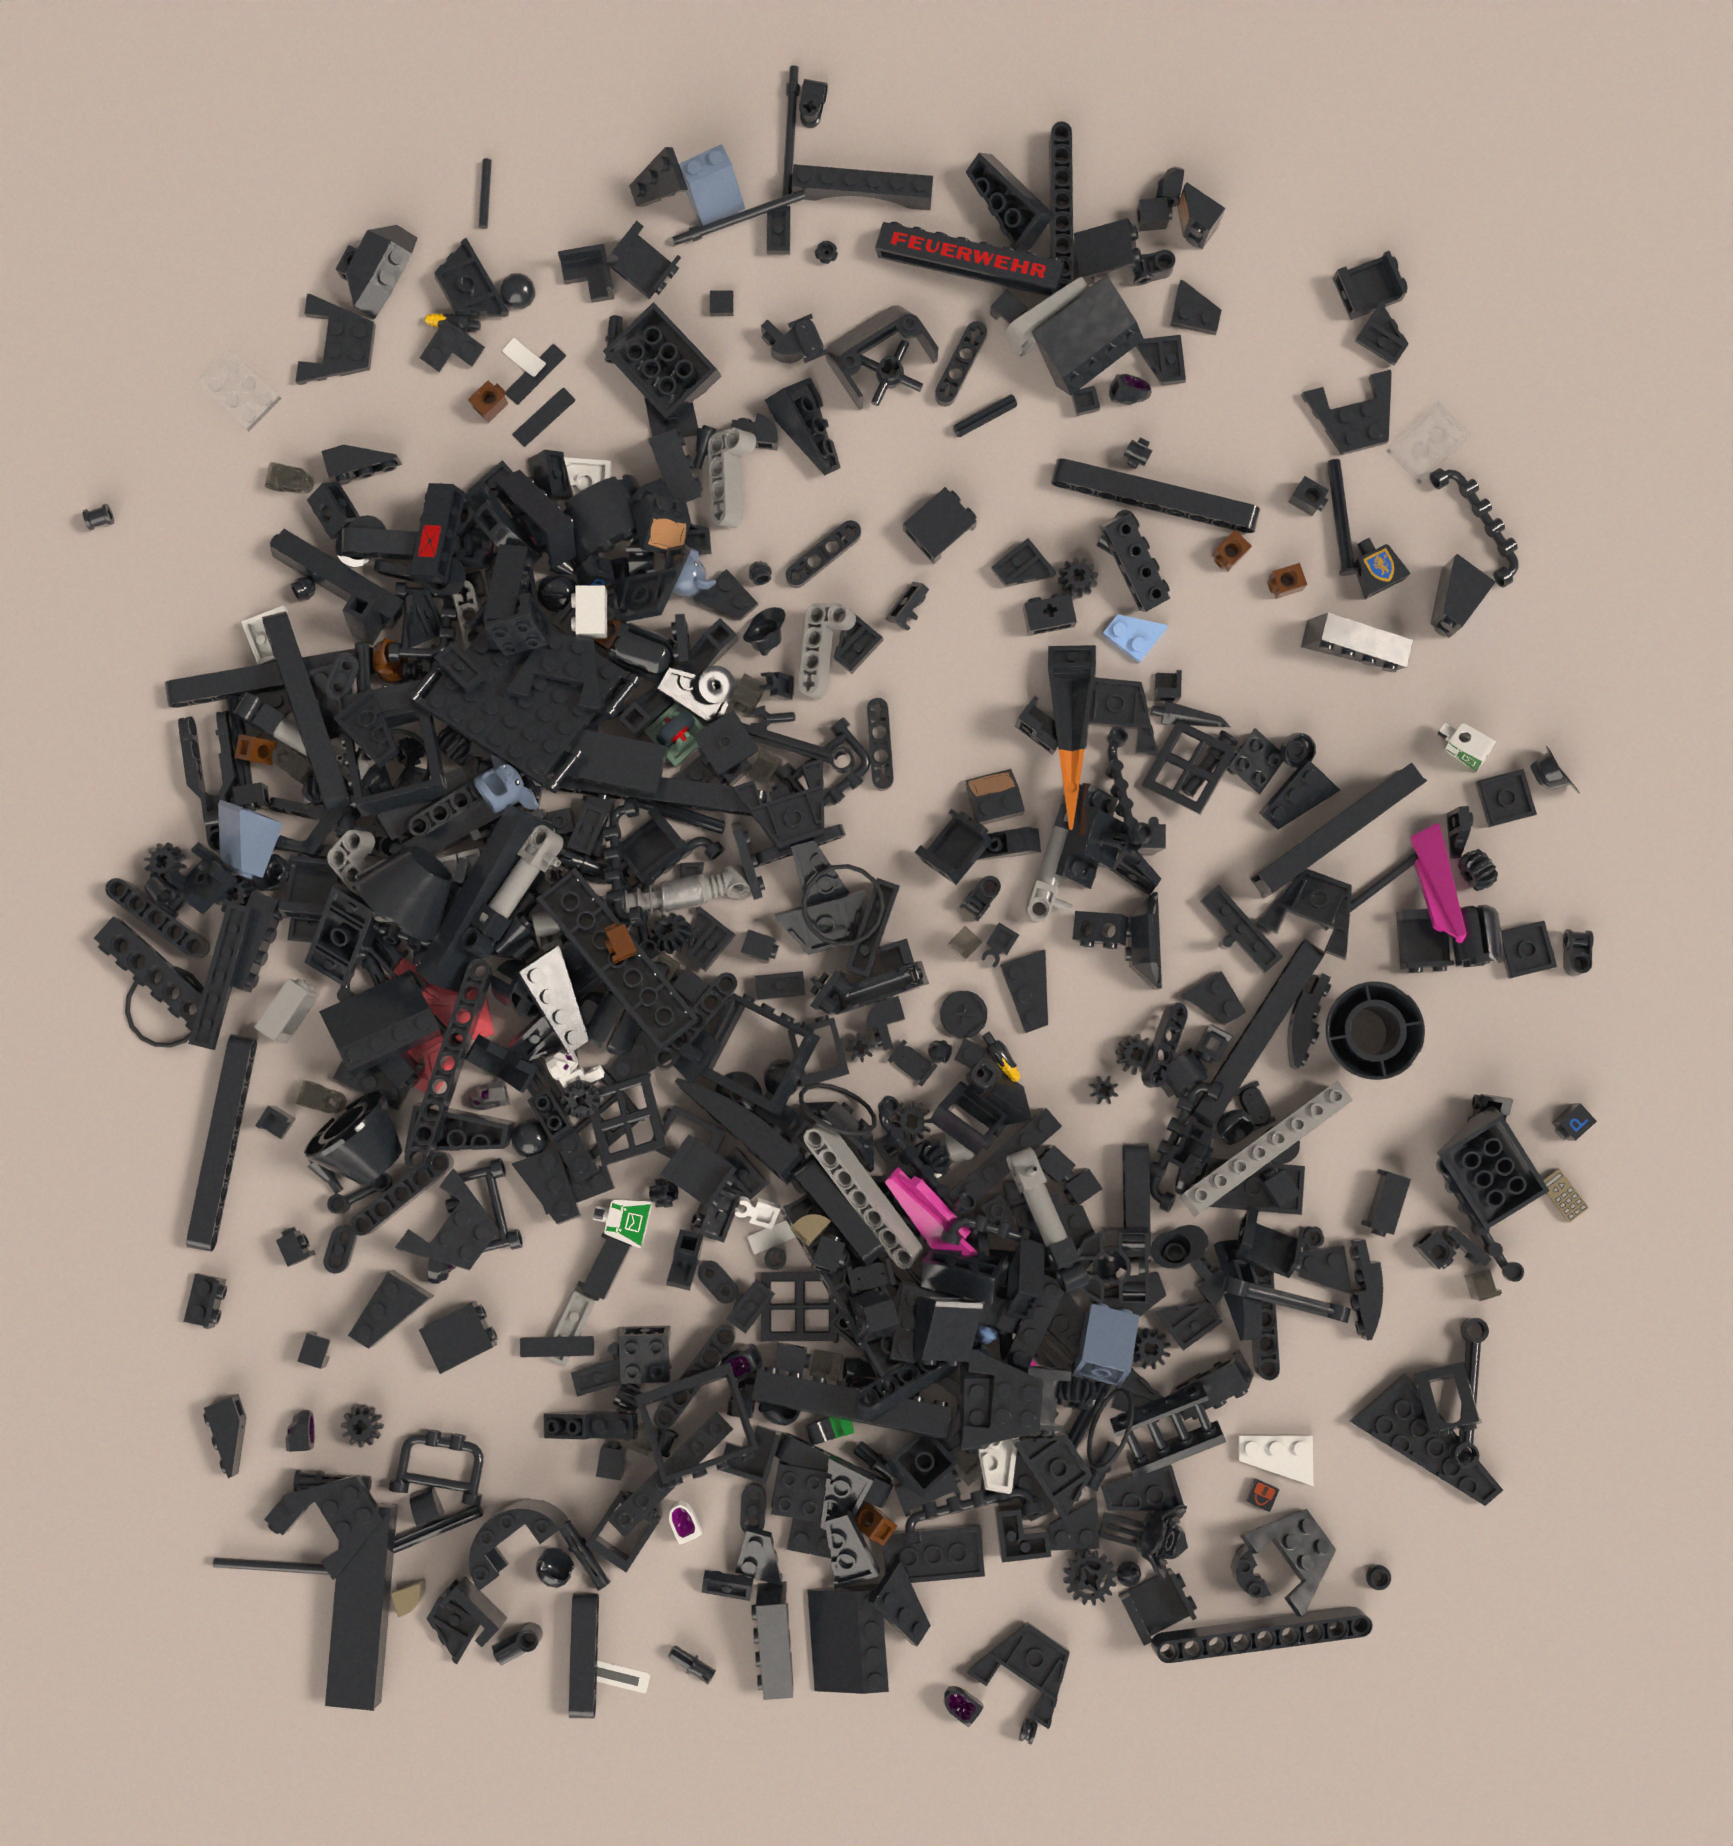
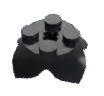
M1179 1505L1166 1511L1148 1512L1144 1518L1145 1529L1143 1536L1138 1539L1136 1544V1550L1141 1552L1142 1557L1151 1564L1157 1576L1163 1581L1166 1576V1564H1168L1167 1560L1164 1559L1173 1560L1188 1549L1185 1533L1177 1525L1185 1514L1186 1505Z

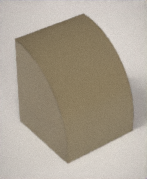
M806 1215L792 1225L791 1231L809 1247L829 1226L831 1221L821 1215Z
M425 1579L398 1587L391 1593L398 1617L410 1613L420 1603L425 1593Z

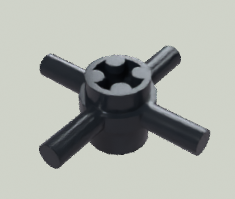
M901 340L894 356H887L880 363L862 354L859 355L862 366L875 371L877 380L880 383L871 400L873 405L879 406L887 389L894 388L900 383L921 392L924 384L904 375L901 360L909 346L907 341ZM891 368L896 370L894 372V376H890L886 373H889Z

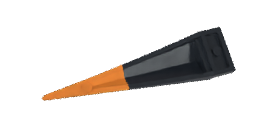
M1096 645L1048 646V674L1070 830L1073 829L1096 677Z

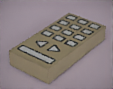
M1556 1168L1543 1178V1181L1550 1190L1546 1195L1567 1222L1573 1221L1589 1208L1559 1168Z

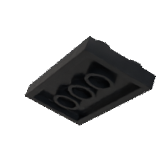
M1210 1158L1205 1177L1230 1159ZM1268 1163L1209 1207L1248 1210L1251 1206L1263 1212L1302 1215L1305 1166ZM1273 1168L1278 1170L1285 1169L1301 1193L1300 1196L1281 1208L1274 1205L1260 1182L1265 1179L1264 1174Z
M980 1524L915 1530V1532L920 1531L922 1543L903 1547L901 1539L905 1531L893 1532L883 1546L885 1574L895 1559L899 1560L911 1583L985 1577Z

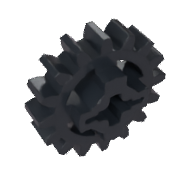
M1084 1549L1083 1556L1075 1552L1076 1560L1068 1559L1070 1568L1066 1567L1063 1569L1064 1573L1068 1575L1063 1578V1582L1070 1584L1066 1588L1067 1592L1071 1593L1074 1591L1073 1599L1076 1601L1081 1597L1083 1605H1086L1087 1600H1091L1092 1605L1095 1606L1096 1599L1098 1598L1104 1603L1105 1594L1112 1596V1592L1109 1589L1110 1586L1116 1587L1117 1585L1112 1580V1578L1117 1576V1573L1110 1570L1114 1564L1112 1561L1106 1563L1108 1558L1106 1554L1098 1557L1099 1554L1096 1549L1092 1555L1089 1554L1087 1549ZM1086 1561H1094L1099 1564L1094 1566L1087 1564ZM1079 1566V1574L1074 1580L1075 1570ZM1085 1568L1093 1575L1095 1586L1087 1579ZM1106 1575V1581L1103 1587L1101 1588V1580ZM1089 1589L1092 1590L1094 1593H1085L1082 1592V1590Z

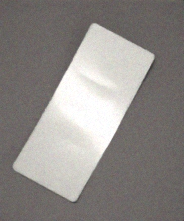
M785 1220L774 1225L772 1229L766 1228L747 1238L753 1253L757 1254L793 1239L795 1235Z

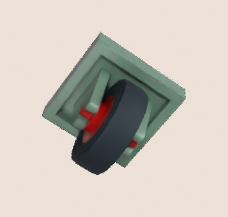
M675 703L646 728L644 733L654 744L667 746L669 751L666 757L677 767L699 748L693 735L704 727L691 712Z

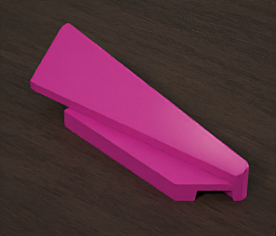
M1438 823L1410 837V841L1419 858L1415 861L1414 866L1433 928L1439 932H1447L1456 938V942L1462 943L1466 936V929L1441 827Z
M895 1168L885 1183L931 1249L962 1251V1255L977 1256V1251L964 1240L971 1232L967 1227H962L958 1231V1234L962 1236L959 1246L940 1240L943 1230L948 1231L951 1223L958 1219V1217L923 1180L916 1176L910 1180L900 1168Z

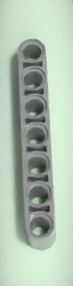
M815 1123L804 1133L806 1145L858 1215L880 1240L893 1262L900 1268H909L922 1254V1245L837 1132Z

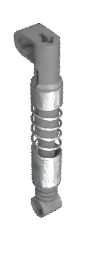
M737 864L730 865L721 872V876L719 873H716V877L712 874L708 878L698 874L677 880L665 881V883L660 882L661 890L654 891L652 885H649V892L643 894L638 887L635 892L631 893L625 890L623 911L629 913L630 907L641 906L643 911L646 910L648 915L652 916L653 908L658 907L660 912L664 913L665 910L670 912L689 908V906L694 907L707 903L708 900L712 899V896L718 898V894L721 897L726 893L731 898H740L748 894L750 886L744 867ZM599 896L600 899L609 908V910L614 914L613 906L609 907L607 905L606 898ZM546 912L532 914L541 953H545L542 948L544 945L560 939L563 943L559 934L561 930Z

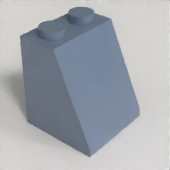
M722 144L679 163L688 188L685 192L702 226L745 210L732 163Z
M220 799L218 803L220 861L228 864L229 870L237 872L244 877L252 879L253 875L263 878L284 823Z
M1103 1303L1091 1304L1086 1312L1072 1375L1121 1386L1131 1372L1139 1315L1133 1314L1132 1311L1127 1309H1111Z

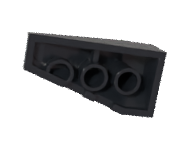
M811 377L787 386L765 399L769 411L778 425L824 476L841 468L834 442L828 438L826 428L829 427L828 421L823 419L820 408L823 407L822 399Z

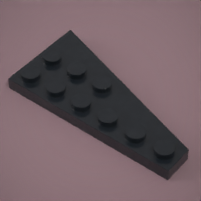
M1406 1374L1398 1378L1349 1421L1484 1506L1503 1491L1480 1461L1471 1468L1459 1467L1453 1463L1450 1452L1452 1447L1458 1443L1459 1436L1454 1430H1452V1435L1438 1437L1437 1434L1430 1433L1419 1390ZM1468 1447L1463 1448L1460 1454H1458L1459 1461L1464 1465L1471 1461L1472 1452Z

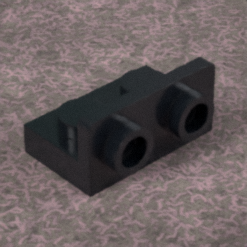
M722 1190L720 1193L724 1196L716 1207L711 1205L709 1209H706L700 1203L697 1212L692 1216L691 1230L724 1243L735 1215L734 1209L739 1205L740 1196Z
M195 1273L183 1322L200 1325L205 1329L214 1328L221 1318L222 1311L219 1310L221 1300H224L227 1294L226 1279Z

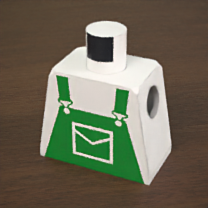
M1445 722L1437 734L1448 741L1445 751L1475 773L1490 755L1496 744L1495 740L1465 723H1462L1456 730Z
M612 1199L610 1209L596 1206L593 1220L606 1223L604 1230L606 1235L642 1248L653 1202Z

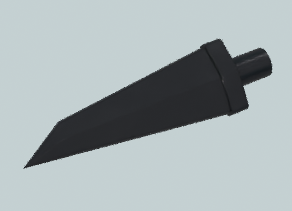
M1165 701L1164 707L1152 706L1151 715L1162 717L1161 724L1175 725V721L1180 720L1192 726L1232 727L1221 716L1176 704L1172 701Z

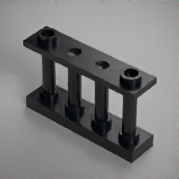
M1202 1382L1190 1385L1181 1391L1134 1409L1132 1428L1127 1439L1132 1454L1126 1456L1134 1478L1226 1442L1218 1420L1210 1423L1202 1403L1209 1399ZM1193 1407L1201 1427L1187 1432L1179 1412ZM1129 1411L1120 1413L1110 1419L1116 1437L1125 1433ZM1170 1416L1178 1436L1164 1441L1156 1421ZM1147 1425L1155 1445L1141 1450L1133 1430Z

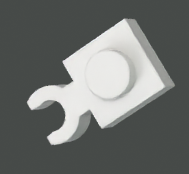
M740 1196L739 1204L746 1207L743 1209L735 1207L734 1212L738 1217L749 1216V1223L772 1229L781 1208L780 1204L757 1198L754 1204L747 1197Z

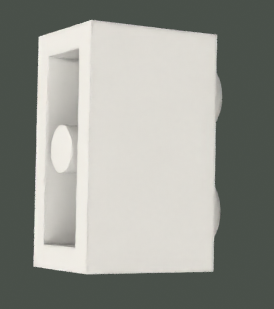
M576 586V593L571 594L572 608H576V617L571 618L572 631H576L577 637L607 638V590L605 586Z

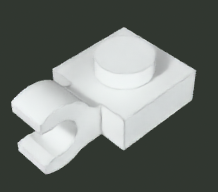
M601 1064L593 1067L586 1073L580 1067L559 1080L565 1089L569 1083L576 1080L596 1081L604 1077L603 1074L605 1072Z

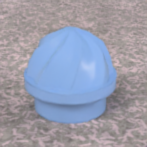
M978 1325L976 1338L981 1340L983 1344H990L998 1339L999 1332L995 1330L994 1326L986 1325V1327H981Z

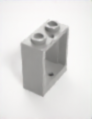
M299 978L296 981L287 979L254 1028L273 1041L288 1043L320 995L314 991L316 987L308 981Z

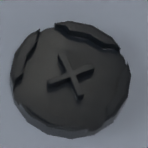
M957 991L950 994L944 1000L940 1009V1021L944 1029L950 1035L958 1038H970L977 1035L985 1027L988 1018L987 1007L983 999L976 993L969 991Z

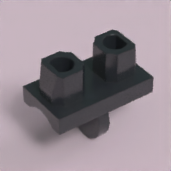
M835 970L830 978L826 972H823L820 978L813 975L810 981L815 985L810 992L814 995L818 993L810 1006L815 1010H822L828 1014H833L839 1007V1003L832 999L831 995L836 990L842 996H846L853 987L845 978L846 974L841 970Z

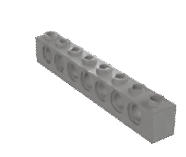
M1336 1081L1183 1193L1180 1199L1194 1217L1332 1117L1353 1099L1339 1081Z

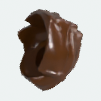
M384 638L383 641L377 642L373 647V669L384 681L399 682L404 678L403 663L408 661V657H401L400 662H390L389 643L399 642Z

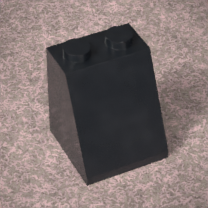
M1456 554L1441 569L1431 625L1435 627V631L1449 638L1464 626L1496 583V581L1459 554Z
M917 1296L913 1357L920 1359L921 1364L936 1365L937 1361H945V1365L960 1366V1362H969L983 1303L964 1298Z

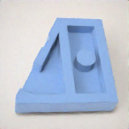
M1118 614L1102 635L1136 662L1140 663L1167 630L1168 626Z

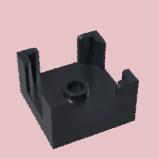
M198 841L191 851L202 860L186 876L172 868L164 877L183 892L180 896L187 904L204 914L237 881V878L220 861V858Z

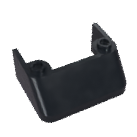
M894 305L827 347V363L859 410L863 408V394L851 377L861 369L862 361L859 356L860 354L866 353L899 332L905 338L916 337L933 364L938 360L939 347L920 319L901 306Z

